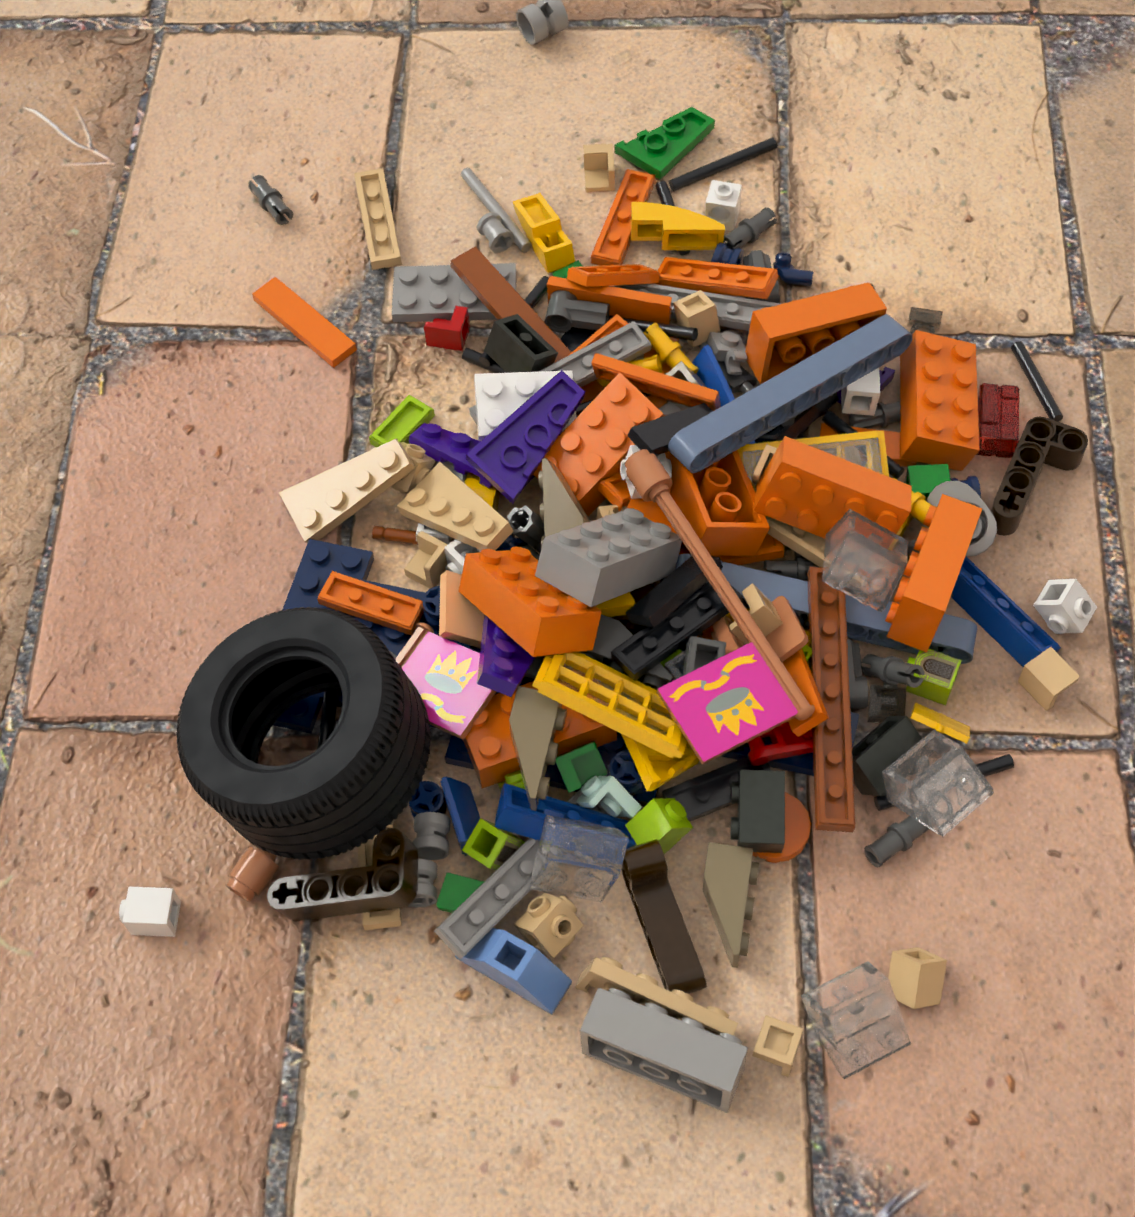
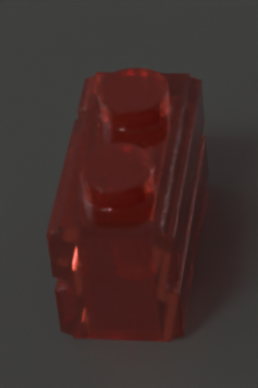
M982 383L979 386V452L976 455H995L996 457L1003 458L1013 457L1019 442L1020 388L1018 386L1002 385L1000 387L998 384Z

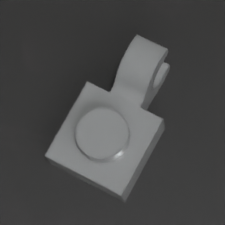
M730 331L723 333L710 332L707 344L712 348L717 361L725 362L728 374L742 375L740 362L747 361V354L740 334Z

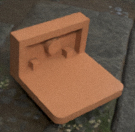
M779 596L772 603L783 624L765 638L781 662H783L803 648L808 642V637L790 602L784 596ZM727 615L712 625L714 631L711 633L714 640L726 642L725 655L745 645L731 632L729 625L733 621Z

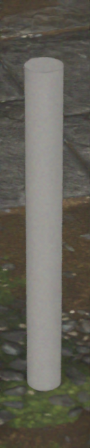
M465 168L461 172V177L490 212L498 213L501 216L503 226L514 234V242L522 252L529 251L532 247L529 240L470 168Z

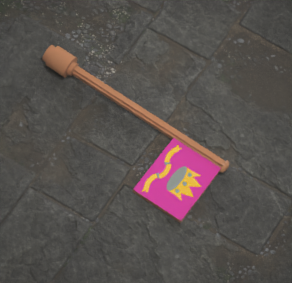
M647 449L633 453L625 462L626 474L644 501L657 502L749 642L657 689V694L701 764L704 765L793 718L798 720L808 719L813 715L815 706L809 704L671 497L670 488L673 485V480L657 456L650 453Z
M426 623L416 624V631L395 660L421 695L428 714L429 724L464 740L473 727L475 720L486 708L497 691L477 684L480 653L434 634L432 627ZM249 846L228 875L231 879L226 884V887L239 897L251 902L254 896L259 897L278 870L279 866L274 862L277 856L258 847L255 849Z

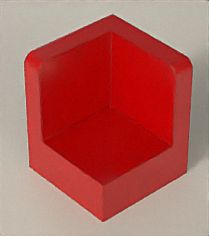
M455 306L451 320L435 318L433 322H425L426 345L463 351L470 329L468 307Z

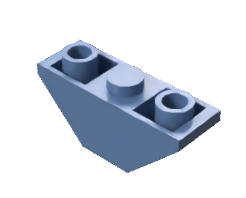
M492 928L463 958L459 959L455 955L456 959L551 1015L572 984V980L537 948L502 929Z

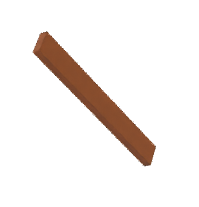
M476 246L451 260V268L497 320L518 314L558 352L555 363L572 353ZM597 380L583 386L582 389L585 391V397L581 403L595 399L604 387Z
M809 567L807 572L810 647L812 648L810 670L829 717L812 728L815 829L853 833L856 826L844 569Z

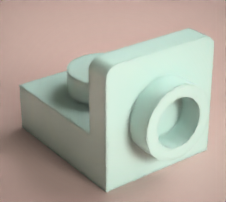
M614 776L592 777L581 788L583 794L576 800L579 806L593 808L600 802L602 808L613 817L633 818L642 808Z

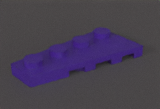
M561 370L466 454V460L514 504L542 462V459H544L584 399L585 391Z
M432 423L422 424L409 436L410 444L422 447L425 450V454L435 461L441 463L449 461L454 464L455 471L463 475L473 473L480 477V484L488 488L494 487L466 460V454L480 442L479 440L472 439L464 433H454L442 429L439 425ZM532 475L528 483L535 477L534 475Z
M484 614L477 684L512 697L536 657H532Z

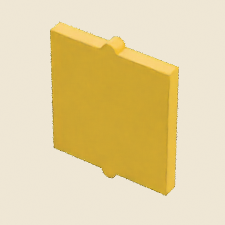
M915 702L911 719L967 744L970 738V726Z

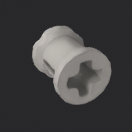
M489 212L480 218L477 230L489 240L490 249L496 253L507 250L514 241V234L503 226L501 216L498 213Z

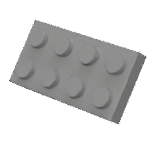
M516 263L492 264L516 290ZM451 265L394 267L393 322L433 321L435 318L451 320L455 306L468 307L469 320L496 319L454 272Z

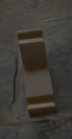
M1040 416L1033 417L1027 422L991 508V512L997 522L998 535H1011L1017 530L1044 464L1067 471L1074 470L1081 464L1088 445L1087 435L1082 430ZM1005 508L1011 509L1009 513L1004 512Z
M396 828L384 829L377 834L373 842L372 866L277 879L268 890V902L271 907L292 921L406 907L414 901L418 890L417 847ZM400 845L398 851L391 855L394 848ZM399 881L398 886L393 891H390L392 885ZM364 885L361 893L356 895L358 888ZM329 890L327 896L321 900L322 895Z
M654 839L621 850L622 875L664 989L670 992L672 990H679L689 994L706 988L707 984L703 969L667 878V864L659 841Z

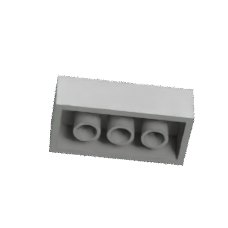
M627 508L624 511L606 515L603 518L544 537L535 576L589 607H593L669 576L675 569L682 540L678 534L672 532L669 526L655 523L645 518L642 512Z
M598 987L580 1029L583 1054L728 1113L744 1071L748 1047L743 1046L739 1038L728 1033H720L718 1036L704 1030L705 1027L696 1020L690 1018H682V1021L667 1015L668 1012L656 1004L646 1003L644 1006L631 1001V997L621 990L609 988L606 991Z

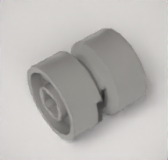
M538 0L536 5L529 4L516 12L519 29L523 37L531 45L546 39L548 33L555 35L567 29L569 24L568 15L561 0Z

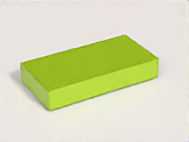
M408 395L369 436L370 444L377 448L394 439H397L400 443L405 442L409 444V436L422 424H428L435 416L434 409Z

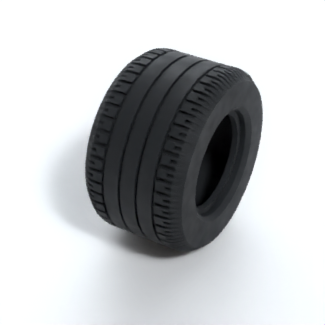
M300 607L281 610L277 613L267 614L239 628L205 658L192 677L182 699L177 719L176 741L180 762L190 784L198 795L246 840L264 851L281 857L299 860L322 859L346 853L348 850L351 851L355 847H360L362 843H367L369 839L372 840L380 831L386 829L387 825H391L392 821L398 818L397 815L401 814L403 809L408 806L407 803L415 795L416 789L420 786L419 783L422 782V776L425 774V768H427L431 745L430 724L425 704L417 688L382 640L369 627L349 615L331 609ZM327 691H342L343 703L339 721L332 734L321 747L309 756L291 764L281 766L258 764L259 753L267 733L286 710L314 694Z

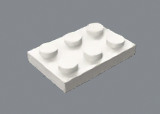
M572 370L563 371L573 380ZM560 371L475 374L474 387L478 440H483ZM576 411L574 412V414L572 415V417L570 418L562 432L577 418Z

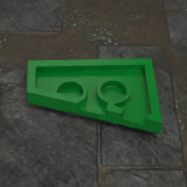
M690 107L662 121V126L650 132L645 129L637 133V138L627 143L621 141L614 144V153L661 180L715 128V119Z

